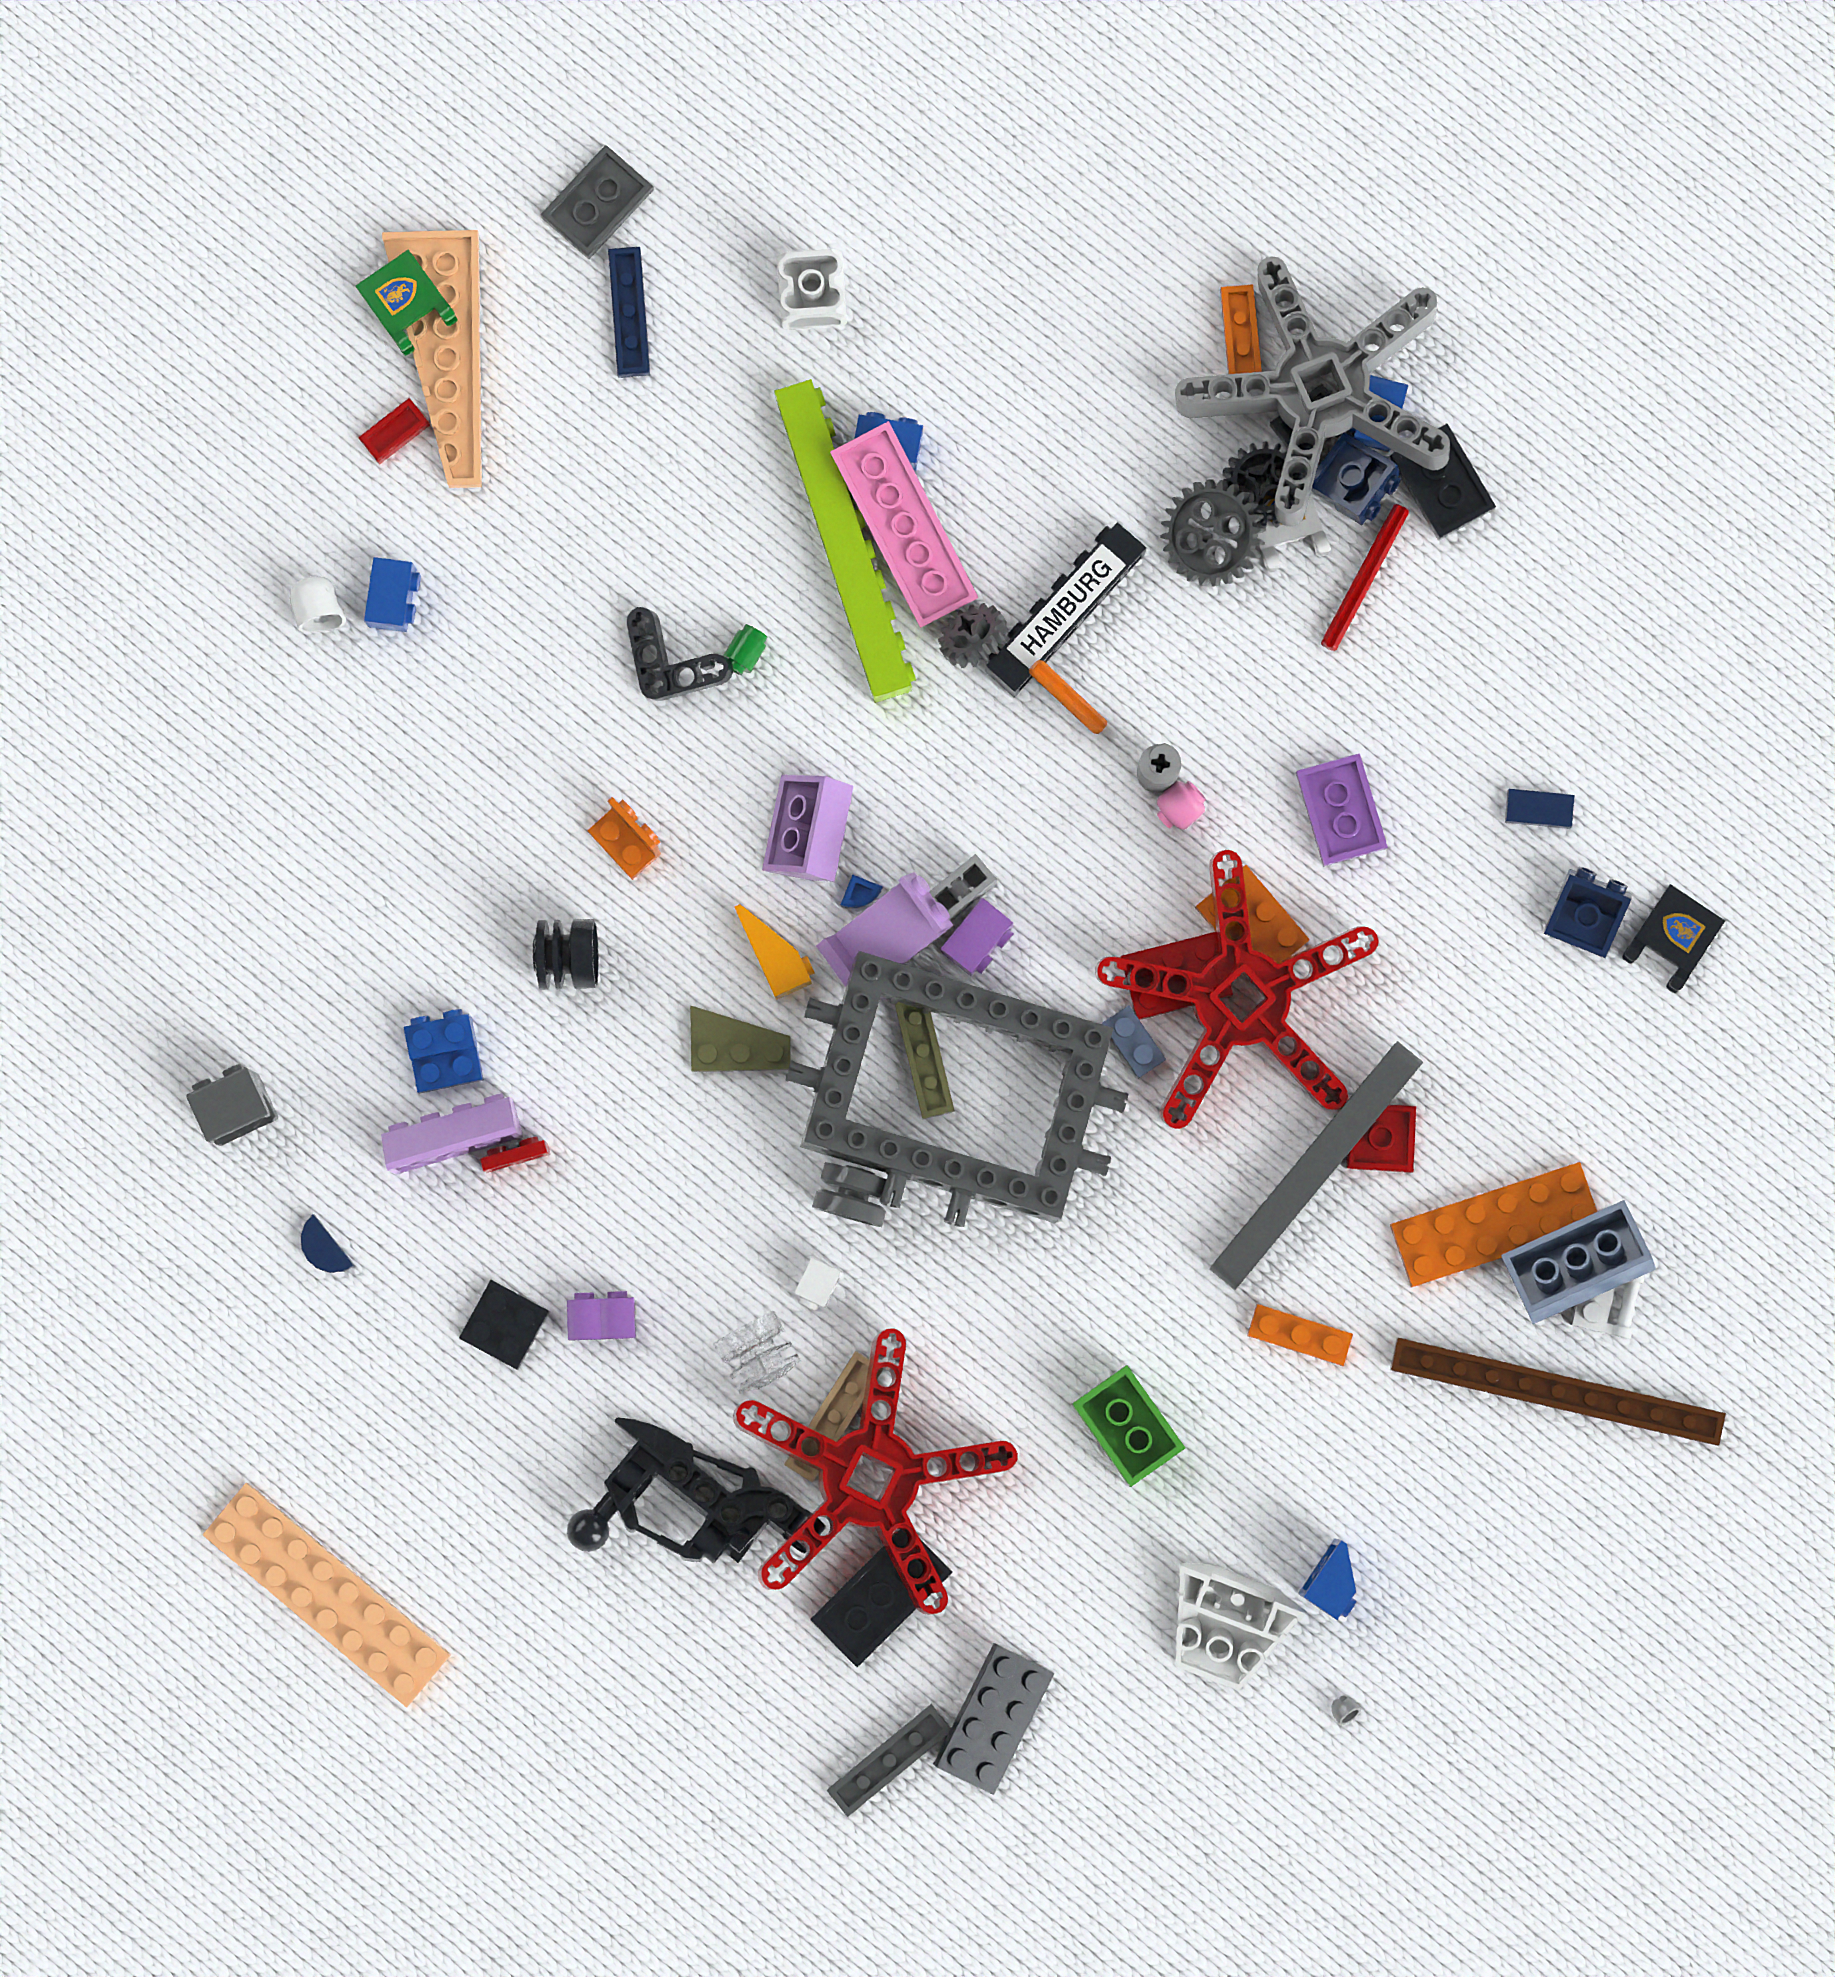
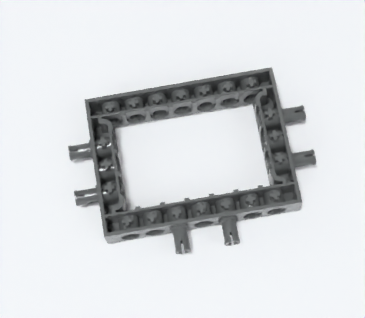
M858 951L854 958L841 1004L839 1003L838 1006L809 997L804 1018L830 1024L834 1030L824 1065L820 1067V1070L792 1060L788 1068L785 1081L814 1088L813 1092H815L800 1147L886 1173L888 1176L879 1203L887 1206L893 1193L890 1207L900 1208L906 1181L911 1180L948 1191L952 1194L946 1217L944 1218V1222L950 1225L954 1223L957 1212L954 1226H965L971 1199L1056 1223L1062 1219L1074 1171L1077 1168L1094 1172L1104 1177L1107 1175L1109 1170L1107 1165L1111 1163V1156L1083 1149L1082 1142L1091 1109L1095 1104L1119 1111V1113L1124 1112L1127 1104L1124 1102L1128 1100V1093L1101 1086V1082H1099L1114 1028ZM880 997L890 999V1003L895 1005L900 1002L922 1009L921 1013L928 1014L933 1012L953 1018V1022L958 1024L962 1021L985 1028V1032L988 1033L996 1031L1017 1038V1042L1029 1041L1048 1047V1051L1051 1052L1058 1050L1072 1054L1071 1059L1065 1064L1062 1071L1063 1078L1059 1088V1096L1054 1100L1053 1107H1056L1051 1127L1044 1136L1046 1140L1042 1149V1159L1036 1165L1035 1176L846 1120Z

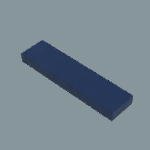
M641 247L608 249L618 378L651 376Z

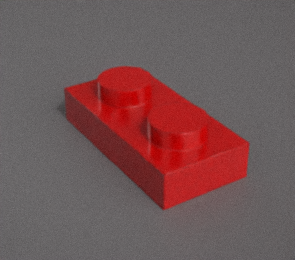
M538 1136L519 1141L520 1147L507 1150L506 1146L489 1149L486 1151L487 1156L480 1158L483 1171L489 1173L551 1155L548 1143L545 1140L539 1141Z

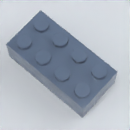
M1625 1200L1501 1255L1532 1324L1656 1270L1652 1255Z

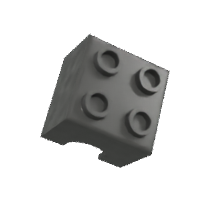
M241 1064L224 1070L222 1072L223 1078L213 1082L208 1078L192 1085L193 1092L186 1095L205 1140L218 1146L225 1145L278 1119V1115L260 1075L246 1067L242 1068Z

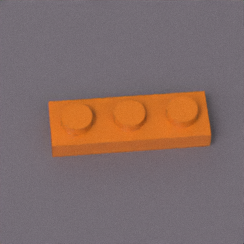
M1253 284L1221 287L1220 296L1228 374L1262 372Z
M1256 1304L1247 1336L1344 1366L1353 1334Z

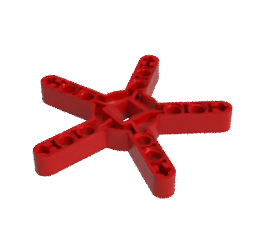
M1232 850L1216 852L1209 861V872L1219 954L1209 959L1198 973L1120 957H1104L1095 967L1097 980L1106 986L1191 1002L1194 1014L1204 1029L1160 1109V1117L1169 1127L1175 1129L1186 1127L1194 1117L1233 1045L1247 1046L1260 1042L1318 1105L1330 1110L1340 1109L1348 1099V1091L1345 1085L1285 1021L1290 1010L1291 991L1371 955L1378 947V935L1369 927H1354L1276 963L1269 956L1252 950L1243 865L1240 856ZM1223 856H1226L1227 861H1233L1234 864L1232 868L1228 869L1229 879L1236 877V883H1226L1219 886L1218 879L1224 880L1226 878L1224 869H1218L1217 864L1223 861ZM1228 888L1234 890L1238 896L1236 905L1231 908L1224 906L1221 901L1223 891ZM1232 921L1238 923L1242 929L1241 936L1234 941L1228 939L1225 934L1227 924ZM1358 933L1361 936H1368L1369 941L1365 943L1366 949L1354 947L1347 950L1341 942L1343 939L1345 944L1356 942L1358 940ZM1329 946H1334L1339 951V959L1333 965L1326 963L1323 957L1325 949ZM1298 960H1304L1309 965V973L1302 979L1296 977L1293 972L1294 964ZM1114 962L1115 969L1127 971L1126 964H1130L1131 968L1127 974L1128 985L1123 984L1126 977L1113 976L1111 981H1108L1107 974L1102 973L1103 967H1109L1110 963ZM1141 968L1148 969L1152 974V981L1146 987H1140L1135 982V974ZM1243 974L1265 998L1239 1021L1217 996L1238 976ZM1173 975H1180L1184 980V988L1177 994L1172 993L1167 986L1169 978ZM1288 1036L1294 1042V1049L1290 1054L1282 1055L1278 1050V1043L1280 1039ZM1206 1046H1213L1217 1051V1058L1214 1063L1206 1065L1200 1058L1201 1050ZM1312 1061L1316 1065L1317 1071L1313 1078L1306 1080L1302 1077L1300 1069L1303 1063ZM1196 1075L1201 1081V1086L1197 1092L1190 1094L1184 1088V1081L1188 1076ZM1322 1081L1330 1089L1337 1088L1335 1093L1337 1100L1335 1102L1331 1100L1325 1101L1327 1093L1322 1087L1316 1086L1314 1090L1312 1086ZM1179 1092L1183 1097L1192 1099L1191 1106L1184 1102L1180 1111L1184 1114L1182 1120L1176 1118L1171 1122L1172 1115L1168 1113L1170 1107L1177 1108L1182 1101L1179 1098H1175L1177 1093Z
M894 1328L886 1329L878 1333L873 1339L859 1430L850 1432L837 1441L755 1400H747L738 1405L734 1410L733 1422L740 1431L819 1471V1488L824 1501L760 1566L757 1574L758 1581L765 1589L773 1591L787 1586L846 1524L862 1528L875 1527L914 1606L919 1612L932 1615L940 1613L946 1608L948 1604L947 1592L906 1511L913 1504L920 1485L1000 1473L1011 1469L1016 1464L1018 1453L1012 1443L996 1441L914 1455L907 1443L893 1433L906 1351V1339L899 1330ZM888 1337H891V1343L896 1344V1348L889 1352L888 1361L895 1360V1364L891 1362H878V1359L882 1360L886 1357L887 1347L882 1345V1341H885ZM879 1369H885L890 1372L892 1382L889 1387L881 1386L877 1382L876 1374ZM875 1402L885 1405L887 1415L884 1420H878L873 1417L871 1407ZM750 1408L754 1409L753 1416L761 1421L766 1419V1415L770 1417V1420L764 1425L762 1433L758 1431L762 1424L756 1421H752L748 1425L744 1423L745 1416L741 1414L742 1411L746 1412ZM779 1422L786 1426L788 1434L784 1441H778L773 1438L771 1428L774 1423ZM805 1438H811L816 1442L818 1449L814 1456H807L802 1452L801 1443ZM999 1450L1001 1453L1007 1454V1459L1002 1461V1466L999 1460L985 1463L984 1456L996 1454ZM963 1453H969L974 1457L975 1466L972 1471H966L961 1467L960 1458ZM861 1455L891 1470L877 1501L847 1486ZM931 1458L938 1459L943 1466L942 1472L938 1477L928 1472L927 1463ZM818 1517H824L830 1523V1531L825 1536L817 1534L814 1530V1521ZM896 1529H901L907 1534L908 1541L903 1548H898L893 1544L892 1534ZM794 1541H801L806 1546L807 1552L802 1560H796L790 1554V1546ZM782 1555L785 1562L794 1566V1569L791 1571L789 1566L785 1567L779 1573V1577L782 1579L780 1582L777 1580L769 1582L767 1579L770 1576L768 1568H778L784 1562L778 1558ZM912 1559L920 1561L923 1566V1573L917 1579L911 1577L907 1570L908 1564ZM930 1579L931 1584H926L925 1587L930 1594H937L938 1598L934 1601L935 1607L924 1604L923 1600L927 1598V1593L924 1587L916 1590L915 1584H920Z

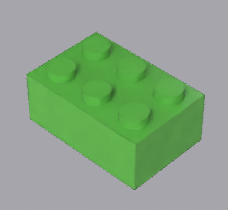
M1128 1365L1122 1367L1071 1404L1129 1487H1132L1186 1449Z

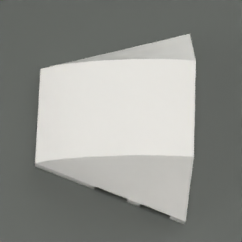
M1180 1563L1176 1667L1240 1691L1266 1661V1658L1279 1643L1281 1644L1297 1622L1305 1617L1307 1611L1278 1589L1214 1564Z

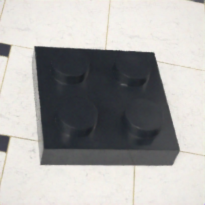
M490 1279L459 1339L519 1370L550 1311Z

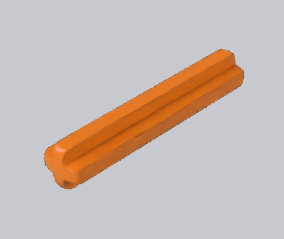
M1037 660L1031 666L1029 673L1092 733L1099 734L1107 726V720L1048 664L1042 660Z

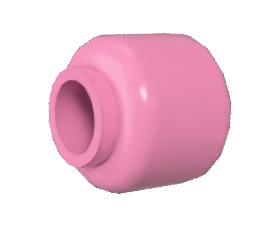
M1176 781L1158 797L1157 806L1161 811L1157 813V816L1169 829L1172 826H1176L1179 829L1185 830L1205 812L1203 802L1206 801V798L1190 781L1186 783Z

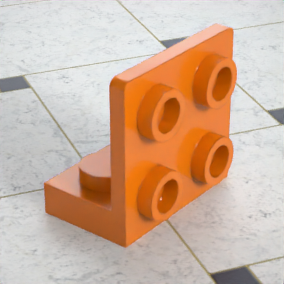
M611 797L607 801L611 809L587 831L633 880L661 855L657 846L661 842L646 823L640 827L635 822L639 818L623 799L618 803Z

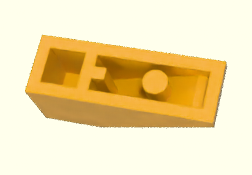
M741 904L735 906L737 915L775 999L778 1000L811 985L812 981L809 976L815 974L808 957L801 958L798 950Z

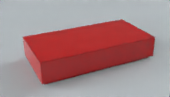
M408 398L358 438L380 465L428 428L430 423L413 401Z

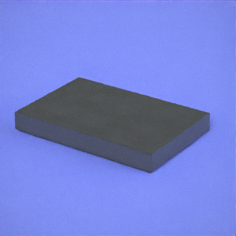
M605 145L540 215L545 222L589 260L654 191V187L611 148Z

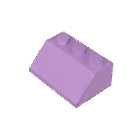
M781 775L762 871L811 881L834 882L851 804L853 785L827 776Z

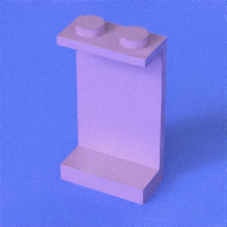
M915 872L902 876L898 880L899 884L836 934L823 939L816 945L845 987L858 951L905 964L953 926L949 920L950 915L947 909L941 903L935 901L929 893L930 887L921 876H917Z

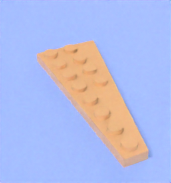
M478 230L382 232V240L388 257V263L409 249L458 318L456 323L448 327L437 311L433 309L407 327L406 330L408 338L415 348L412 353L420 377L449 488L482 487Z

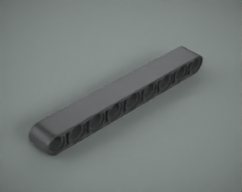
M1397 1041L1209 1269L1232 1289L1236 1290L1414 1075L1423 1061Z

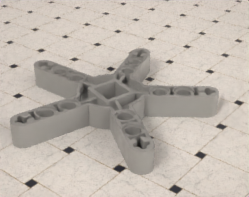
M1266 257L1258 265V288L1286 349L1275 371L1186 378L1180 381L1175 389L1177 411L1186 418L1278 411L1282 420L1293 429L1275 495V516L1285 526L1297 525L1304 518L1325 438L1342 434L1353 427L1427 469H1441L1447 464L1449 459L1450 440L1443 431L1369 391V374L1434 323L1437 314V296L1429 288L1422 287L1413 290L1346 343L1332 337H1318L1286 264L1278 257ZM1271 275L1273 276L1274 279H1278V286H1276L1275 288H1274V281H1273ZM1282 301L1290 302L1292 305L1283 308L1278 306L1277 304ZM1398 324L1402 325L1404 329L1394 331L1390 329V326ZM1293 329H1301L1304 331V333H1302L1301 335H1293L1290 333V331ZM1369 344L1377 345L1379 349L1375 351H1369L1364 347ZM1332 372L1340 392L1311 402L1303 383ZM1254 389H1259L1264 392L1259 396H1252L1249 394V392ZM1220 392H1227L1230 394V396L1225 399H1219L1216 397V395ZM1204 394H1208V400H1205ZM1194 396V400H1187V397ZM1374 415H1381L1386 419L1382 422H1374L1370 418ZM1402 431H1410L1414 435L1409 438H1403L1398 434ZM1302 443H1310L1314 447L1310 450H1302L1298 446ZM1294 473H1302L1306 477L1301 480H1294L1290 476ZM1290 495L1295 496V504L1291 506V509H1286L1289 505Z

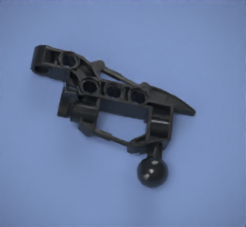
M617 1417L615 1424L638 1442L604 1481L606 1494L592 1510L578 1511L571 1517L567 1524V1536L570 1543L581 1551L591 1552L597 1550L606 1543L610 1530L608 1521L617 1512L628 1532L638 1531L657 1541V1544L680 1555L683 1561L701 1562L705 1557L714 1564L723 1553H726L739 1563L767 1525L786 1540L812 1513L801 1507L788 1495L772 1487L761 1486L757 1471L753 1467L744 1468L724 1459H717L696 1451L691 1443L685 1442L669 1431L653 1424ZM693 1457L742 1477V1488L732 1493L694 1464ZM680 1466L685 1468L688 1475L685 1479L677 1481L670 1477V1470L673 1467ZM655 1478L705 1517V1521L700 1529L684 1545L662 1534L660 1536L639 1525L634 1503ZM701 1487H707L713 1491L714 1496L711 1500L704 1502L697 1499L695 1492ZM774 1503H781L786 1507L787 1513L780 1518L774 1517L769 1513V1506ZM727 1508H734L739 1512L740 1517L736 1522H726L721 1516L722 1511ZM816 1518L814 1530L817 1534L821 1535L826 1525L819 1518ZM794 1541L791 1544L801 1553L805 1554L807 1552L806 1546L801 1541Z

